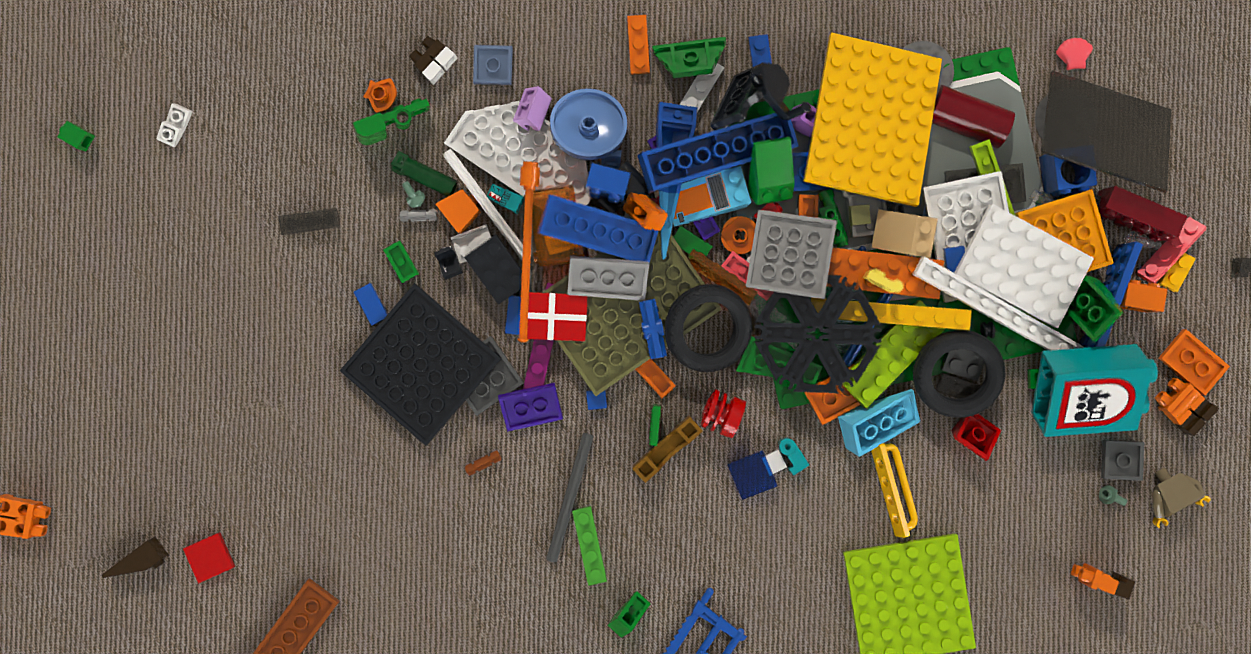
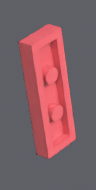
M732 251L721 267L746 285L750 263ZM750 288L766 301L773 294V291Z

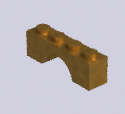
M688 415L660 440L657 446H654L632 466V469L646 483L672 456L692 442L703 430Z

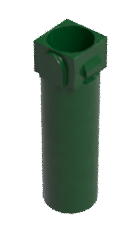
M400 151L397 152L391 163V171L401 176H406L446 197L452 195L457 187V180L410 158Z

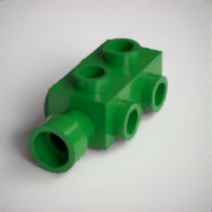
M833 189L818 193L820 202H823L824 205L823 208L819 209L821 214H818V217L837 220L833 246L841 248L849 245L841 213L834 201L835 194Z

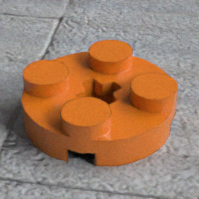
M744 216L730 218L723 225L721 232V241L728 251H734L737 254L751 252L756 223ZM738 230L740 232H745L744 240H737L735 238L737 236L736 232Z

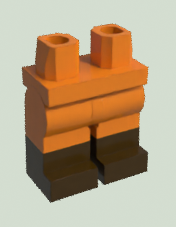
M1172 378L1167 383L1172 392L1168 395L1165 391H1161L1155 396L1156 401L1159 403L1157 408L1163 411L1184 434L1195 436L1206 424L1204 421L1208 422L1219 408L1206 400L1190 383H1184L1177 378Z
M1086 563L1083 564V567L1074 564L1071 575L1078 577V581L1095 590L1099 588L1102 591L1130 600L1136 582L1114 571L1112 576Z

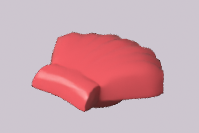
M1072 38L1064 41L1057 49L1056 54L1067 64V70L1085 69V61L1091 54L1093 47L1082 38Z

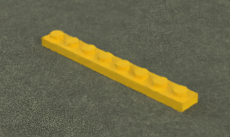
M811 298L817 313H819L827 299ZM849 301L838 320L867 322L868 318L859 301ZM869 302L880 323L970 330L971 310Z

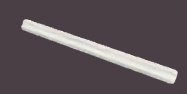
M451 149L447 150L443 154L444 158L520 259L523 260V244L455 153Z

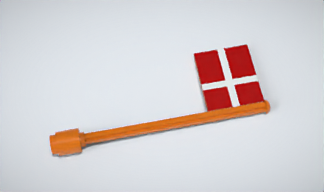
M523 162V166L520 167V186H524L525 212L520 331L517 340L523 343L529 339L585 341L587 296L529 292L533 191L540 184V168L537 162Z

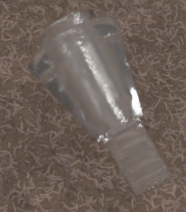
M1135 231L1130 232L1124 243L1143 244L1142 249H1159L1162 245L1161 242L1152 241Z

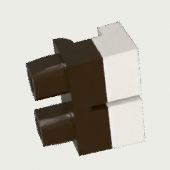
M427 36L421 43L427 51L422 55L418 50H414L409 57L414 62V66L434 85L445 73L443 69L447 71L458 58L455 53L438 39L435 41Z

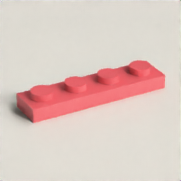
M1188 217L1179 238L1166 241L1139 269L1137 275L1149 283H1157L1206 231V226Z

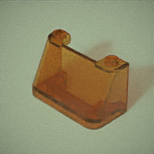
M574 184L539 188L533 191L532 228L536 247L533 257L534 263H538L539 267L570 264V256L585 257L582 246L538 233L548 194L576 202Z

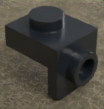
M452 246L443 247L439 251L434 252L445 280L463 273L456 251Z

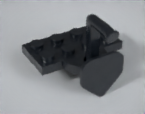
M763 62L734 75L710 126L715 131L720 128H727L732 123L743 121L747 116L749 107L761 98H764L778 117L785 121L810 112L811 106L808 102L804 101L799 107L789 110L783 102L790 86L788 75L780 65Z

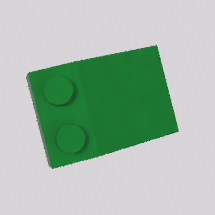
M784 137L754 142L748 183L750 197L756 205L792 199L795 181L791 138Z
M1085 275L1067 313L1096 342L1123 314V311L1112 293L1099 279Z

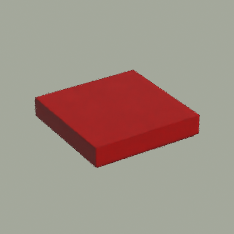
M220 532L183 548L198 584L235 567Z

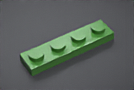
M587 506L573 509L572 513L588 586L607 582L592 508Z

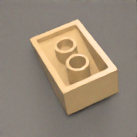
M878 209L871 248L930 258L938 218Z

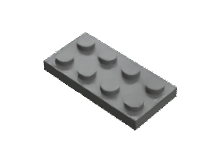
M570 256L567 295L645 301L649 262Z

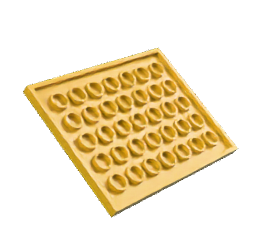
M831 32L803 182L917 207L920 200L942 59Z

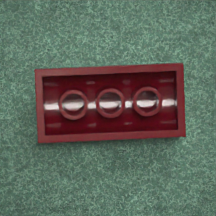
M941 85L935 100L932 124L979 142L990 139L992 147L998 149L1004 144L1012 129L1015 112Z

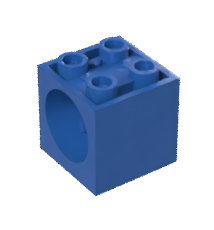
M1092 146L1052 151L1039 157L1044 195L1051 194V197L1062 196L1068 193L1072 195L1090 190V187L1097 185ZM1063 161L1069 163L1075 171L1073 184L1066 182L1061 175Z

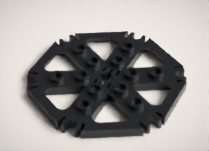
M828 275L827 283L832 285L833 291L819 313H817L809 297L773 292L756 322L764 323L763 326L755 325V328L762 330L760 336H754L756 339H763L762 342L755 341L775 380L777 381L780 375L783 376L779 380V384H782L784 380H789V390L793 388L794 383L796 384L793 392L839 393L836 385L843 392L842 384L844 382H848L853 387V382L850 378L852 377L857 384L881 346H876L872 343L882 342V339L874 338V333L877 331L882 332V329H873L875 325H882L860 286L853 292L852 290L856 287L855 282L851 287L845 285L847 277H844L842 282L839 283L842 275ZM786 298L800 323H773L770 321L769 315L778 300ZM853 299L858 300L867 315V323L864 325L836 324L849 301ZM816 328H820L821 332L828 333V335H823L816 339L814 335L807 334V332L812 333ZM787 342L800 344L786 366L781 368L777 366L769 352L768 347L770 343ZM835 344L864 345L867 353L855 370H850L847 368ZM816 354H818L830 376V382L826 385L806 384L802 379Z

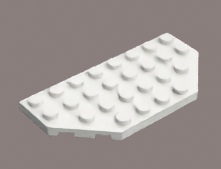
M519 101L485 107L484 109L465 111L444 142L445 145L524 198V186H520V167L523 166V162H537L540 168V184L533 191V204L543 211L548 194L586 206L592 200L588 196L589 194L585 193L588 179L586 161L566 154L557 146L551 135L550 122L545 118L540 131H535L531 126H529L530 129L527 131L518 123H515L513 119L520 103Z

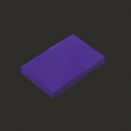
M555 382L498 395L507 432L563 420Z

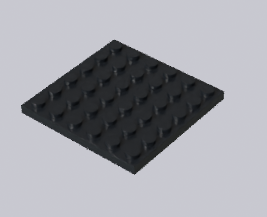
M414 283L340 369V372L420 442L428 446L502 358Z

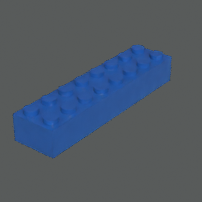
M772 113L727 128L648 150L637 156L648 192L651 193L751 162L754 142L790 137L792 149L799 147L791 119L785 121L780 119L776 113Z

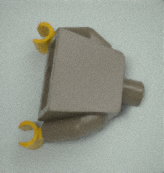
M1166 468L1155 473L1161 482L1153 488L1152 493L1155 516L1153 524L1160 528L1159 523L1161 521L1165 526H1168L1169 522L1164 516L1169 517L1194 503L1204 507L1203 500L1206 502L1211 501L1210 497L1205 496L1202 485L1198 480L1183 473L1171 477Z

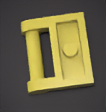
M877 269L866 271L863 279L890 293L900 292L903 289L901 281H891L885 278V273Z

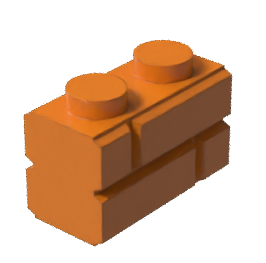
M630 193L623 207V210L644 229L660 231L668 217L667 212L644 194Z

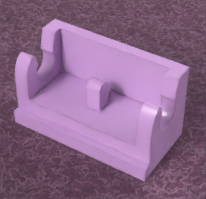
M539 86L526 88L513 121L527 131L530 129L529 126L535 131H540L552 98Z

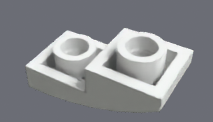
M172 103L167 119L162 121L156 139L176 147L193 111Z

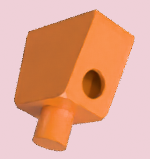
M463 189L436 203V206L459 234L463 233L481 213L480 209L476 206L478 204L477 200L472 194L468 195Z

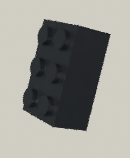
M494 234L464 256L498 305L521 289L522 269L497 234Z

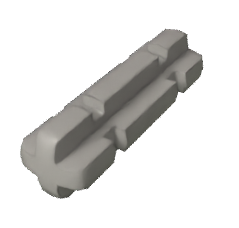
M435 209L429 211L411 210V212L403 210L400 211L399 217L401 222H408V220H411V222L427 221V219L429 221H436L438 214Z

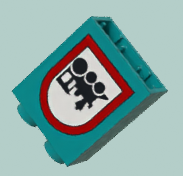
M1137 344L1042 351L1031 413L1044 437L1138 430L1141 415L1149 411L1150 402L1147 392L1149 384L1157 380V365L1153 359H1147Z

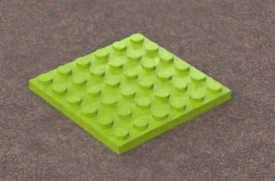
M956 533L843 552L859 654H944L976 648L959 540Z

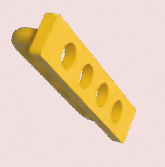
M882 443L871 450L894 535L906 538L910 536L909 531L917 525V512L898 447L891 443ZM887 451H891L910 516L909 523L906 522Z

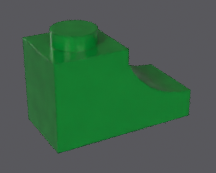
M638 591L634 592L628 601L615 613L607 626L621 638L632 632L651 603Z

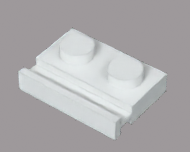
M487 224L450 237L460 264L467 262L464 258L467 253L491 237Z

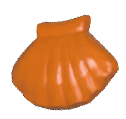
M390 78L376 83L370 80L368 89L363 97L369 99L375 112L382 113L393 106L397 97V89L395 83Z

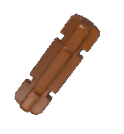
M496 450L490 453V456L486 455L474 461V464L466 465L465 471L471 476L477 470L479 472L491 466L493 462L501 461V455Z

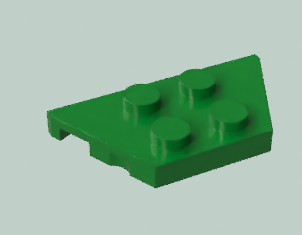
M726 37L652 46L653 54L673 78L712 74L725 48Z

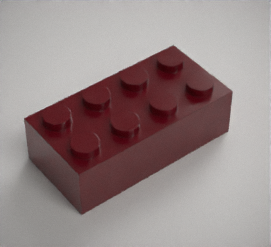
M1118 186L1099 190L1095 198L1101 219L1114 221L1113 224L1119 227L1126 226L1135 234H1145L1149 236L1148 239L1155 242L1179 238L1187 218L1182 213Z

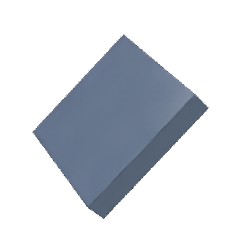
M474 45L473 84L512 85L513 46Z

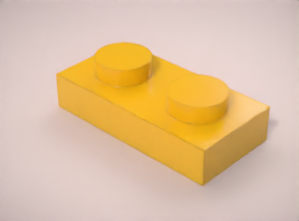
M1184 253L1160 278L1158 284L1172 292H1178L1196 258Z

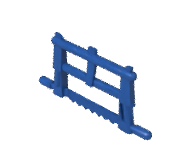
M708 588L703 594L701 601L697 600L692 609V614L686 617V622L682 623V628L678 629V634L674 635V640L670 641L671 645L666 647L667 652L662 654L676 653L699 616L714 626L696 654H709L706 651L720 630L733 637L722 654H731L739 641L745 640L747 636L744 635V629L735 628L722 615L718 616L705 605L714 593L712 588Z

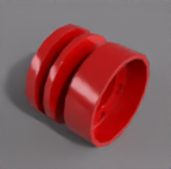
M715 389L703 409L701 427L706 428L711 421L710 430L713 431L719 424L721 425L719 434L732 439L743 417L746 401L733 397L728 404L726 403L727 394L723 393L720 400H718L720 391Z

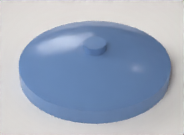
M579 89L566 94L555 104L550 117V131L557 146L566 154L582 160H597L611 155L621 146L626 136L627 117L621 104L611 95L596 89Z

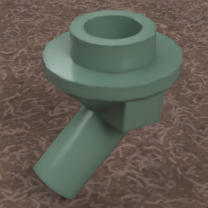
M409 181L404 182L402 186L409 196L406 198L409 206L416 208L423 205L425 194L420 190L415 192Z
M1110 485L1100 489L1099 498L1104 504H1112L1115 501L1125 506L1128 500L1117 495L1118 490Z

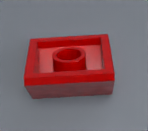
M976 414L962 417L951 431L955 440L987 461L1002 430L981 415Z

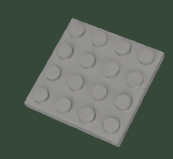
M758 210L746 288L825 299L837 220Z

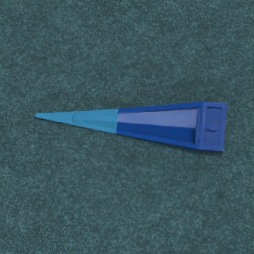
M659 102L656 123L657 148L694 136L697 107ZM682 183L659 190V206L668 213L663 228L660 230L663 260L667 254Z

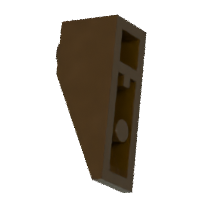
M154 537L144 542L101 576L107 578L145 571L152 567L157 569L165 563L163 559L169 556V554L158 539Z

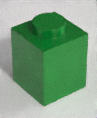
M66 121L60 127L57 137L76 149L86 152L96 135L75 123Z

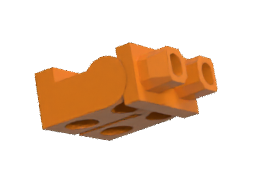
M10 494L0 495V505L2 503L0 508V535L22 537L25 539L46 535L47 525L39 524L40 518L46 519L50 516V507L44 506L42 501L13 497Z

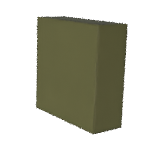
M869 204L848 207L850 226L871 224Z

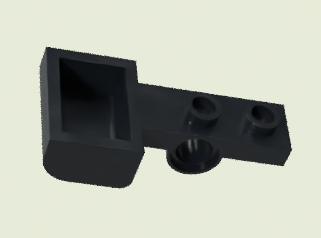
M626 161L617 169L630 173L623 202L614 204L608 202L607 198L601 197L594 204L593 208L614 214L625 204L630 193L648 196L650 193L648 192L644 177L629 161Z

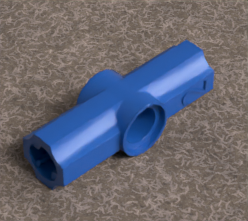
M656 300L639 302L643 321L641 324L644 338L647 340L650 359L667 356L663 339L664 329L661 318H659Z

